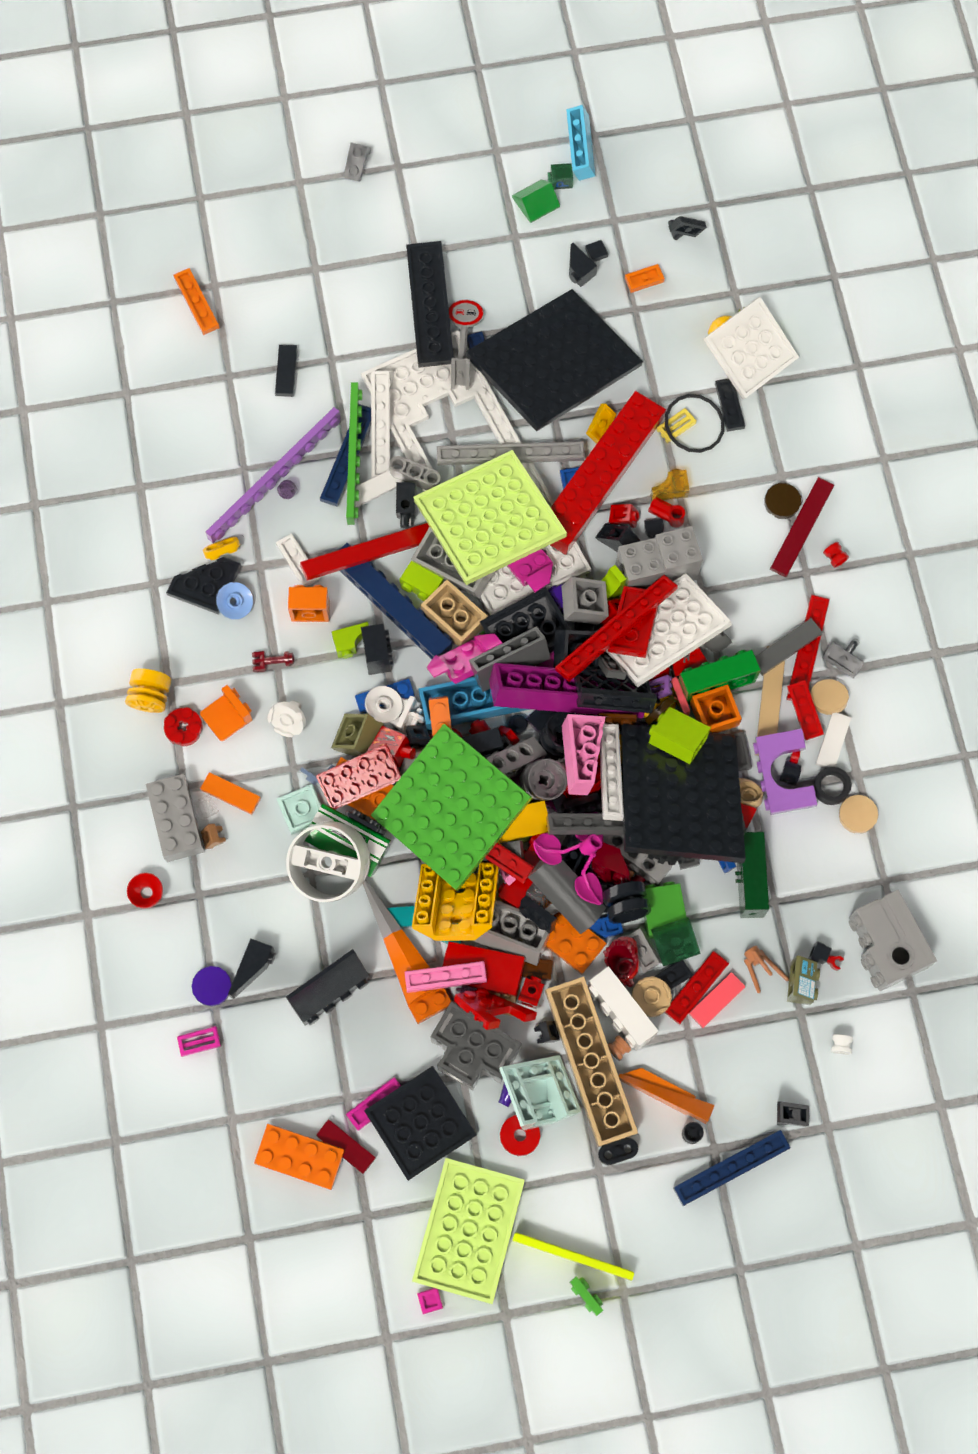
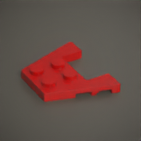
M482 988L457 993L454 998V1002L466 1013L471 1011L475 1015L474 1020L483 1022L482 1027L486 1030L499 1028L501 1020L496 1018V1015L509 1013L523 1022L535 1020L537 1016L536 1011L491 994Z

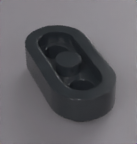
M624 1138L603 1145L599 1149L598 1158L602 1164L607 1166L631 1159L638 1152V1144L632 1138ZM629 1145L631 1152H625L624 1146ZM605 1152H611L612 1157L610 1159L605 1158Z

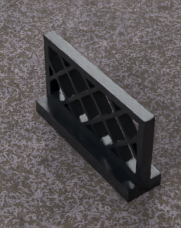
M585 668L574 677L578 695L577 707L652 713L657 701L656 694H653L651 691L649 680L637 687L627 675L625 681L621 682L616 678L606 677L601 669ZM579 674H584L588 678L584 679ZM597 676H603L606 680L603 681ZM593 680L599 685L595 686L592 683H590V681ZM609 682H612V683L615 684L617 687L614 688V687H612L611 685H609L608 683H609ZM627 684H631L635 687V689H631L627 686Z

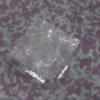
M210 793L192 802L202 821L219 812Z

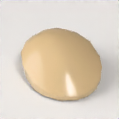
M739 778L741 804L754 808L759 807L763 801V792L760 786L749 779Z

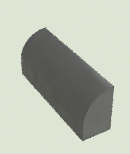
M536 626L470 659L469 663L479 687L484 692L490 689L489 678L494 663L536 666L550 659L546 638Z
M540 859L528 878L580 934L585 932L600 918L606 907L603 904L589 903L578 896L575 890V880L578 876L563 860L557 865H549Z

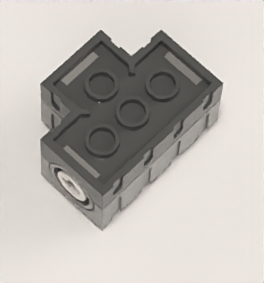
M451 1001L430 1036L433 1044L439 1045L445 1050L443 1058L437 1064L438 1070L472 1091L482 1074L494 1078L495 1081L501 1084L503 1077L499 1068L512 1065L521 1049L522 1043L510 1038L509 1035L499 1029L486 1030L482 1027L483 1022L474 1020L475 1015L470 1012L466 1013Z

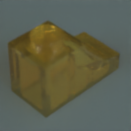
M673 469L668 472L667 478L662 484L652 487L650 494L651 502L655 497L662 500L687 498L690 490L687 471Z

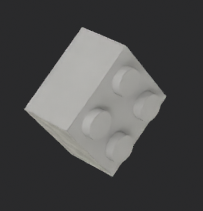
M571 577L561 586L564 621L599 625L609 616L605 581Z

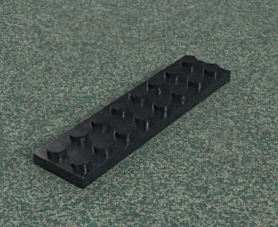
M441 241L406 244L418 368L449 365L454 355Z

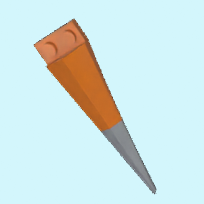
M365 879L363 886L404 997L417 1024L447 1009L451 1000L444 988L407 993L404 972L428 969L430 967Z

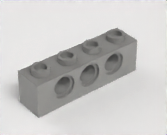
M533 736L527 740L525 738L520 740L516 745H508L503 751H495L486 759L511 779L521 774L522 770L529 763L544 759L547 752Z
M603 835L604 843L620 849L629 870L644 876L645 881L650 885L654 884L658 887L673 866L668 865L667 861L664 864L657 863V859L653 858L651 860L647 858L648 854L637 853L638 856L632 858L627 852H624V835ZM618 838L621 840L622 844L620 846H615L612 843V840ZM651 862L653 864V868L646 869L643 866V863Z

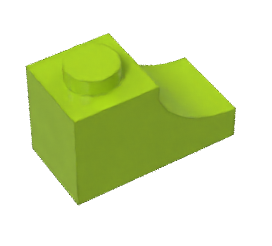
M616 565L609 568L607 574L601 580L606 582L607 602L620 596L623 587L626 585L627 578Z
M368 622L331 631L338 658L347 659L352 657L353 654H357L356 647L363 639L361 627L369 626Z

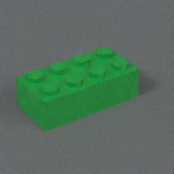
M741 650L734 656H723L716 662L710 663L708 661L695 669L692 667L686 668L680 673L678 680L689 705L694 695L728 685L731 691L755 683L761 670L753 650Z

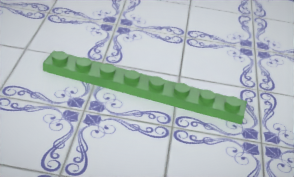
M351 382L347 525H355V518H359V508L356 507V501H359V490H356V484H360V473H357V467H360V456H357V450H361V439H358V434H361V423H358V418L362 417V406H359V400L362 401L363 392L362 389H359L358 382Z

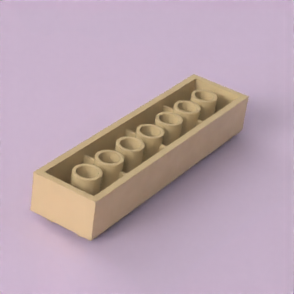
M581 977L546 989L545 994L597 1147L636 1135L638 1131L585 978Z

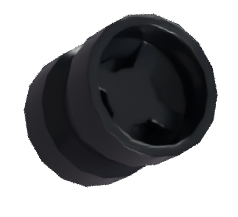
M690 1122L682 1129V1139L687 1144H696L702 1139L704 1131L699 1123Z

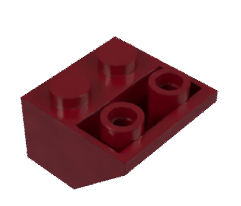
M602 842V847L596 851V856L592 860L593 874L598 878L599 882H608L613 884V886L631 882L630 873L620 849Z

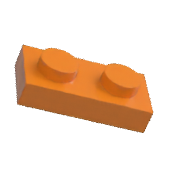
M658 264L625 274V281L631 293L663 283L665 279Z

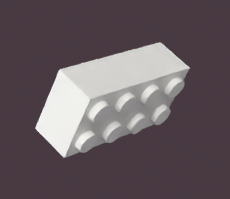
M609 966L589 980L587 987L592 1000L599 1002L601 1012L606 1017L609 1015L613 1021L611 1023L618 1033L622 1032L625 1036L624 1040L631 1049L639 1050L657 1035V1028Z

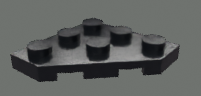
M222 557L217 559L216 562L201 565L188 573L174 576L166 593L170 597L219 615L220 611L216 602L218 591L223 585L235 581L241 568V563Z

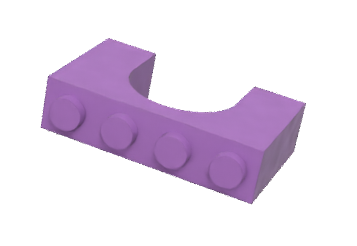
M802 729L756 737L753 748L754 753L759 754L760 761L756 763L758 773L763 774L764 780H761L760 783L762 792L766 791L767 799H764L766 811L770 810V815L817 807L814 785L797 789H785L777 785L771 776V766L779 756L806 749Z

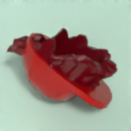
M619 937L613 940L609 947H606V950L603 951L605 956L604 962L606 967L609 966L624 987L626 985L633 987L634 982L632 979L638 973L640 966L637 942L631 937Z

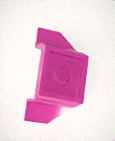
M540 549L507 565V567L522 586L529 585L536 593L550 583L553 562Z
M495 634L473 636L474 640L441 656L436 655L426 668L434 678L446 673L449 679L457 684L473 676L469 663L470 659L502 644V642Z

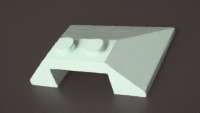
M560 1055L499 1068L523 1130L553 1124L581 1112Z

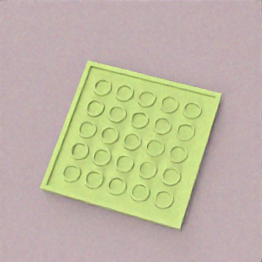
M513 450L413 497L417 507L466 585L567 537L566 530Z

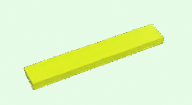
M515 1233L512 1240L513 1242L630 1281L634 1277L633 1271L519 1233Z

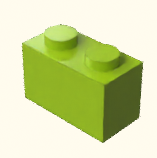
M413 561L409 563L400 577L401 588L408 593H415L422 601H425L444 583L442 577Z

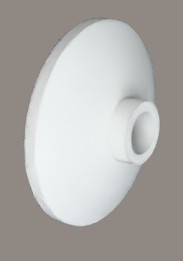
M378 686L367 694L365 708L367 713L374 717L376 721L389 723L399 717L402 712L403 703L400 695L394 689L387 686ZM379 705H384L385 709L380 708Z

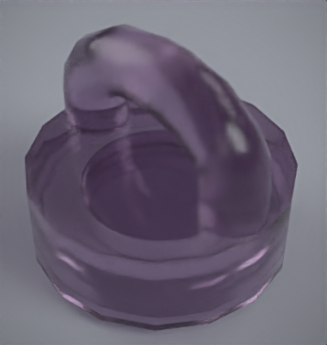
M283 480L279 484L277 491L280 497L291 499L296 494L297 487L291 480Z

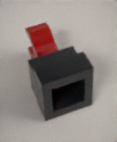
M801 751L792 752L789 762L786 761L783 766L779 781L792 785L797 784L801 774V765L797 764Z
M818 941L813 945L808 959L817 963L824 964L827 962L836 971L841 968L835 965V960L840 962L844 960L841 956H830L832 948Z

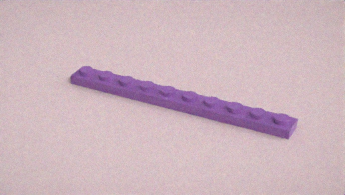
M333 407L206 530L208 540L212 543L220 540L230 527L232 528L236 525L242 515H246L250 511L251 506L255 502H259L268 490L275 487L281 477H285L289 473L290 468L294 464L297 465L307 452H311L315 444L319 440H323L327 436L328 431L340 423V411Z

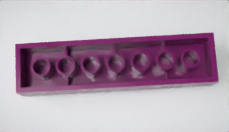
M494 663L489 678L493 704L497 707L598 715V713L637 715V718H643L644 716L642 712L577 707L578 695L574 678L570 682L567 681L555 668ZM579 674L584 679L588 678L584 674ZM597 676L603 681L606 680L603 676ZM593 680L590 681V683H592L595 686L599 685ZM609 682V683H608L609 685H611V686L614 687V688L617 687V686H616L615 684H613L612 682ZM627 684V686L631 689H635V687L631 684Z

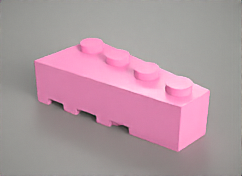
M568 714L562 724L568 794L588 795L594 785L605 716Z

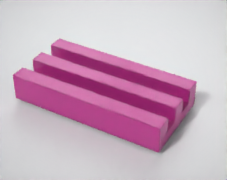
M216 1026L177 1036L181 1057L221 1047ZM212 1032L214 1034V1036L191 1041L188 1043L183 1044L182 1042L183 1040L209 1034ZM215 1040V1043L184 1051V1048Z

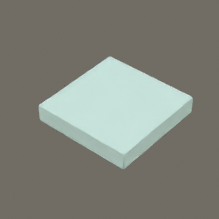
M313 784L277 798L291 835L309 827L321 807Z

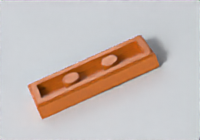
M210 772L200 788L201 791L251 815L261 799L260 796Z

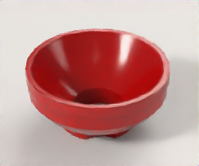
M140 873L134 876L128 883V899L138 908H152L159 903L163 896V885L154 874ZM143 889H152V896L147 899L141 896Z

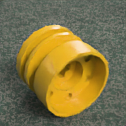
M133 669L129 681L130 686L133 688L127 690L126 705L144 712H164L166 708L165 703L168 699L164 694L169 692L171 677L151 669Z

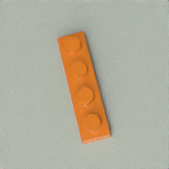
M190 268L174 274V279L202 334L205 335L219 329V324Z

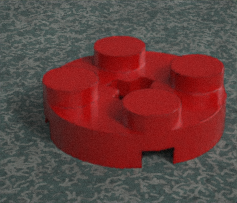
M191 708L175 709L165 717L164 733L171 743L189 746L199 739L203 724L199 715ZM181 723L188 724L186 731L178 730Z

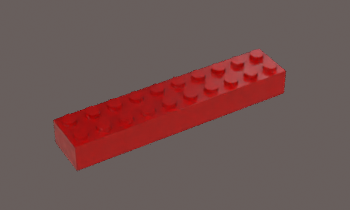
M637 391L632 394L551 506L552 511L566 530L567 537L550 544V546L567 555L662 422L666 412L665 408Z

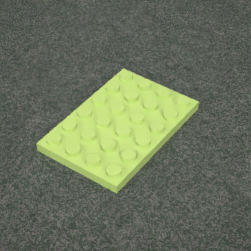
M445 1158L412 1282L493 1304L525 1180Z

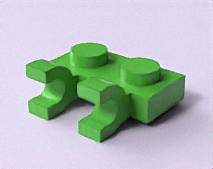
M577 1276L569 1282L572 1285L571 1290L575 1295H580L586 1303L584 1306L589 1313L592 1311L595 1316H598L603 1311L601 1308L603 1305L602 1300L598 1295L592 1296L587 1289L590 1286L584 1278L578 1279Z

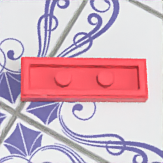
M731 972L689 1015L704 1028L746 986Z

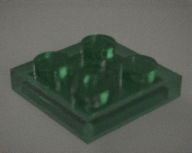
M689 917L651 929L663 967L701 954Z

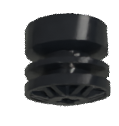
M554 713L540 730L538 742L547 752L546 756L548 758L559 760L565 757L562 724L567 715L573 713Z

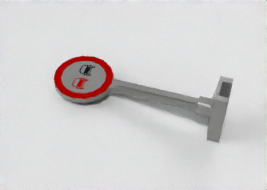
M460 300L449 307L451 323L461 327L458 358L451 359V389H455V385L466 386V390H469L470 359H466L465 356L468 328L474 327L482 321L483 309L474 301Z

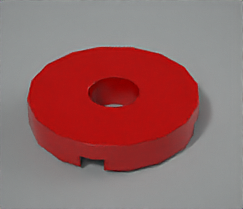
M517 1115L508 1118L502 1125L500 1141L504 1149L510 1154L526 1156L532 1153L538 1146L540 1129L536 1127L523 1130L526 1133V1138L523 1141H517L514 1133L517 1130L523 1129L520 1126Z

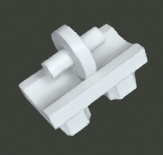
M410 696L409 699L401 698L403 712L396 720L390 722L405 735H407L406 729L408 725L416 726L417 722L423 723L425 720L421 716L423 711L420 709L421 704L413 696Z

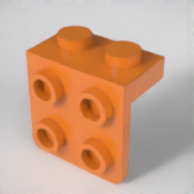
M228 685L221 689L223 696L200 712L203 720L220 741H225L252 721L250 715L252 710L246 702L241 703L239 693L235 688L230 689Z

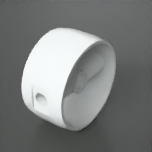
M335 821L314 824L301 831L291 843L286 859L288 876L293 886L302 895L311 900L319 902L341 900L357 891L365 881L370 868L369 848L361 834L349 825ZM330 828L342 833L350 840L358 858L337 854L334 851L304 846L303 842L315 829ZM326 857H330V858H331V860H332V865H331V867L326 865V863H325V858H326ZM301 867L354 879L355 881L343 894H326L318 891L308 883Z

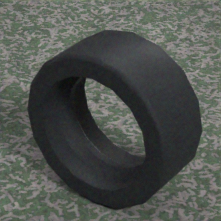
M831 766L824 768L818 773L813 785L815 795L819 801L827 805H837L847 798L851 791L852 783L846 771L839 767ZM829 775L838 777L844 785L842 793L835 797L825 794L821 788L823 778Z

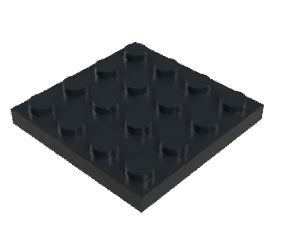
M431 1066L364 1110L408 1181L477 1136L434 1066Z

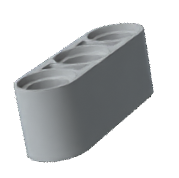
M394 456L390 460V474L399 480L415 483L417 487L424 490H429L440 484L441 476L434 469L401 456ZM395 465H401L402 468H401V469H395L394 466H395ZM416 471L419 475L412 476L410 473ZM434 478L436 479V482L430 483L428 482V479Z

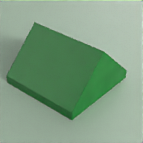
M542 179L512 195L513 200L530 223L560 207L552 183Z

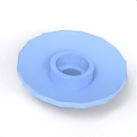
M230 582L223 585L218 591L216 597L217 607L225 617L241 619L251 611L253 596L245 585L238 582ZM231 598H234L236 601L234 605L230 603Z

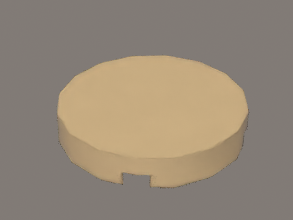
M832 679L817 682L812 687L810 693L815 709L826 715L842 712L846 708L849 699L846 687L839 681Z
M850 796L845 799L839 809L841 824L852 833H866L873 828L878 819L876 805L866 796Z
M653 976L645 977L638 981L631 995L647 1017H656L665 1013L672 999L671 990L667 983Z

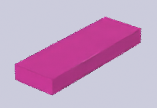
M393 1077L346 1114L358 1131L371 1122L364 1110L401 1087L400 1083Z

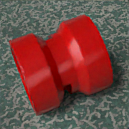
M839 542L831 544L823 551L824 555L830 558L834 568L842 565L849 559L847 553L841 550L842 546Z

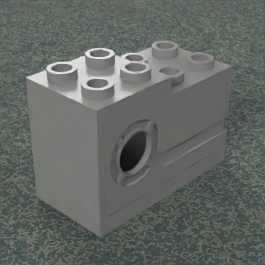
M689 526L657 534L652 539L619 546L615 564L627 578L625 586L647 589L663 575L675 581L686 573L693 581L697 580L703 559L693 527Z
M899 890L856 909L849 917V925L854 932H857L860 946L866 949V952L861 955L862 966L865 970L869 971L872 976L870 978L871 982L879 991L924 971L937 962Z

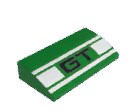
M323 803L310 826L321 822L335 821L349 825L358 831L367 843L370 852V868L367 876H373L391 840ZM317 828L305 839V842L320 850L334 851L337 854L358 858L350 840L336 830Z

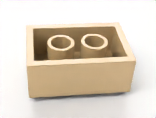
M448 580L421 604V610L425 613V617L430 621L433 620L443 633L448 634L458 647L471 641L474 638L473 636H476L482 630L480 621L488 617Z

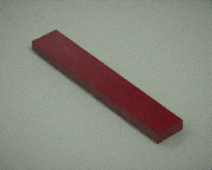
M819 477L817 478L770 567L771 571L787 578L831 494L834 484Z

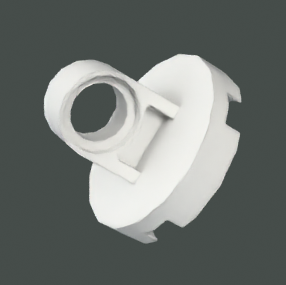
M292 700L290 703L285 701L277 702L272 706L268 713L269 724L272 723L275 727V732L286 737H293V735H299L306 725V718L301 711V703Z

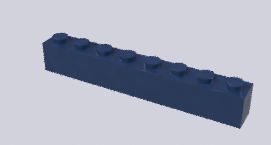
M346 543L339 550L350 547V545ZM371 561L340 570L355 587L431 660L436 655L441 656L452 649V639L450 636L440 632L438 625L433 620L429 621L419 607L416 609L412 605L411 599L407 595L403 596L394 583L390 584L382 571L374 569Z

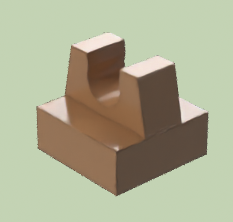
M208 824L200 831L205 850L213 849L215 846L226 841L225 837L220 838L218 836V833L223 830L222 826Z

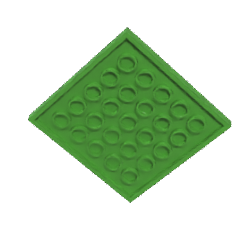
M443 724L371 816L455 890H459L533 797L450 727Z

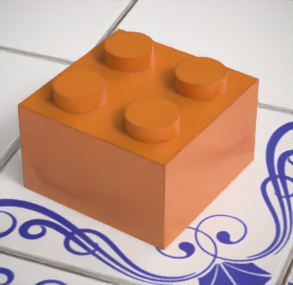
M295 585L294 587H289L288 610L291 622H329L330 600L327 587L321 585H314L313 587Z
M728 685L694 695L691 698L690 706L696 720L711 727L710 732L719 733L740 725L742 718Z

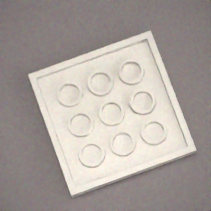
M761 297L756 298L703 338L742 399L747 398L799 358Z

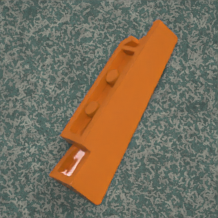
M643 1068L618 1075L620 1081L685 1115H689L704 1124L710 1119L715 1105L695 1099L696 1096Z

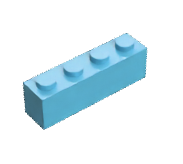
M583 105L566 109L573 172L579 181L595 177L589 114Z

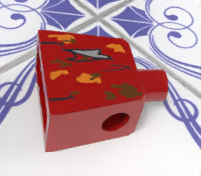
M381 726L368 751H371L387 743L398 768L401 767L404 758L414 759L416 755V750L411 748L406 735L385 726Z

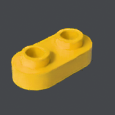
M229 537L206 546L203 549L205 558L216 560L220 558V555L236 552L240 546L238 537Z

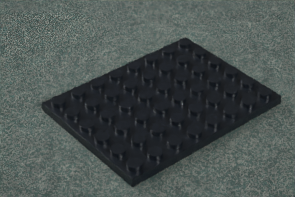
M573 289L469 349L465 354L466 358L470 359V362L536 432L636 370L643 363L635 352Z
M621 725L624 852L744 863L746 857L736 735L709 732L706 742L691 764H688L649 744L651 737L649 731L652 726Z

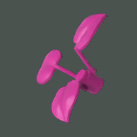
M544 833L538 836L533 841V846L538 857L546 864L557 865L561 863V854L577 848L580 849L582 854L590 856L581 872L582 876L577 877L575 880V890L583 900L601 905L603 903L601 884L593 873L586 874V870L592 859L596 856L595 852L602 847L603 835H575L582 842L564 850H560V841L554 835Z

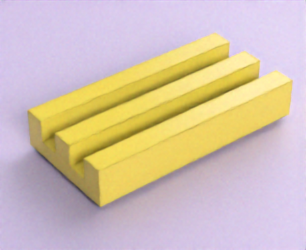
M686 408L668 419L669 426L686 415L685 418L669 428L673 432L672 436L674 438L694 426L697 422ZM664 422L656 430L669 443L672 440L669 438L667 431H664Z

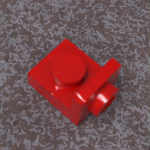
M632 504L611 505L610 524H629L632 528H636L637 521H639V512Z

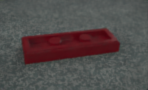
M329 1119L316 1134L323 1142L345 1149L343 1158L362 1174L367 1171L376 1159L375 1156Z

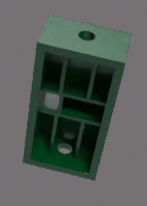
M745 832L746 859L744 863H737V871H735V875H738L735 883H738L740 918H764L769 911L764 832Z

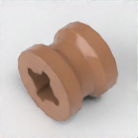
M619 1035L615 1037L613 1043L608 1044L610 1053L618 1061L623 1058L625 1053L631 1051L630 1046Z

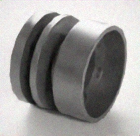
M553 759L534 761L522 770L520 787L533 797L532 800L534 801L553 800L560 797L567 787L566 770L559 762ZM542 777V778H543L542 784H539L538 781H539L540 778Z

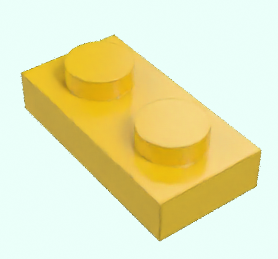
M606 403L600 404L586 432L596 444L616 416V413Z

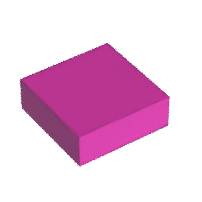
M434 1288L417 1293L423 1314L443 1309L438 1289Z

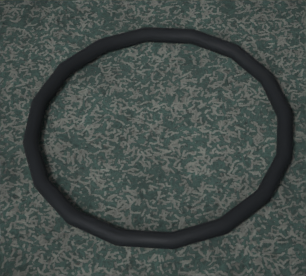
M686 394L677 397L669 404L665 413V429L669 438L678 447L688 452L702 453L713 449L721 441L724 434V418L720 409L712 400L702 395ZM700 398L710 403L717 411L721 420V432L718 439L711 446L702 449L688 448L680 444L672 436L668 426V415L672 407L679 400Z

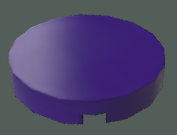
M204 967L193 978L191 985L192 993L198 1002L213 1007L222 1004L228 999L232 983L227 972L220 967Z

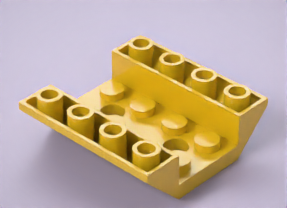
M480 863L478 873H472L460 888L465 889V891L457 893L458 890H455L427 864H421L412 929L435 941L476 940L492 928L499 867L493 863ZM455 920H461L459 924H452Z

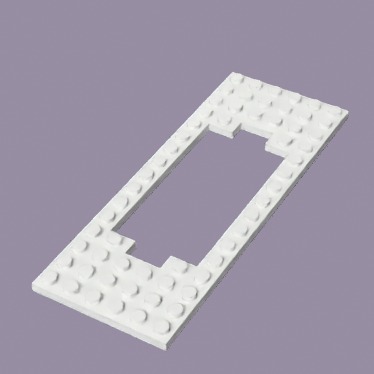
M459 330L451 333L454 358H458ZM416 349L361 373V377L371 394V371H390V431L406 459L433 469L410 427L429 419L424 406L447 396L451 399L454 407L475 399L499 444L521 443L485 377L471 362L469 390H466V386L455 385V389H451V364L418 368ZM522 463L551 508L554 501L533 463ZM416 471L413 472L414 476H418V475H419L418 472H416ZM430 478L428 482L435 483L436 479ZM575 542L567 555L550 545L542 548L553 562L550 583L545 586L547 590L552 586L564 584L571 577L579 578L591 572V568L577 542ZM505 566L494 572L480 599L489 616L535 592L529 585L522 586L509 568Z

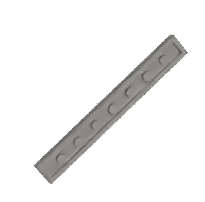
M584 441L437 446V466L484 464L511 450L514 451L521 463L584 461Z

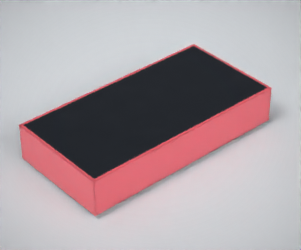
M677 677L672 678L670 690H672L673 696L678 699L676 701L678 711L689 716L690 708Z

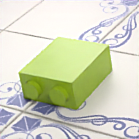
M669 707L665 713L660 714L657 725H652L649 731V735H651L649 744L691 764L706 742L711 727Z

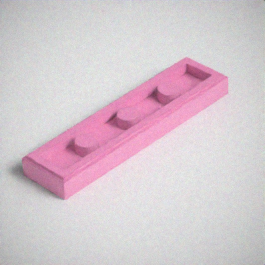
M484 961L404 972L407 993L487 982Z

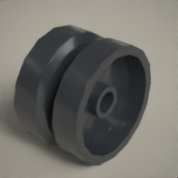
M632 881L618 884L602 893L605 906L609 907L607 914L610 923L620 924L635 921L651 912L649 901L644 898L647 894L643 882Z

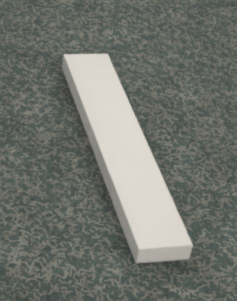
M371 371V478H374L390 470V371Z
M604 723L600 742L602 814L604 820L623 821L619 725Z

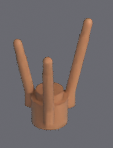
M757 945L744 953L747 958L744 962L748 967L757 993H760L761 990L751 964L754 966L761 964L764 970L772 976L773 973L765 964V960L785 981H789V978Z

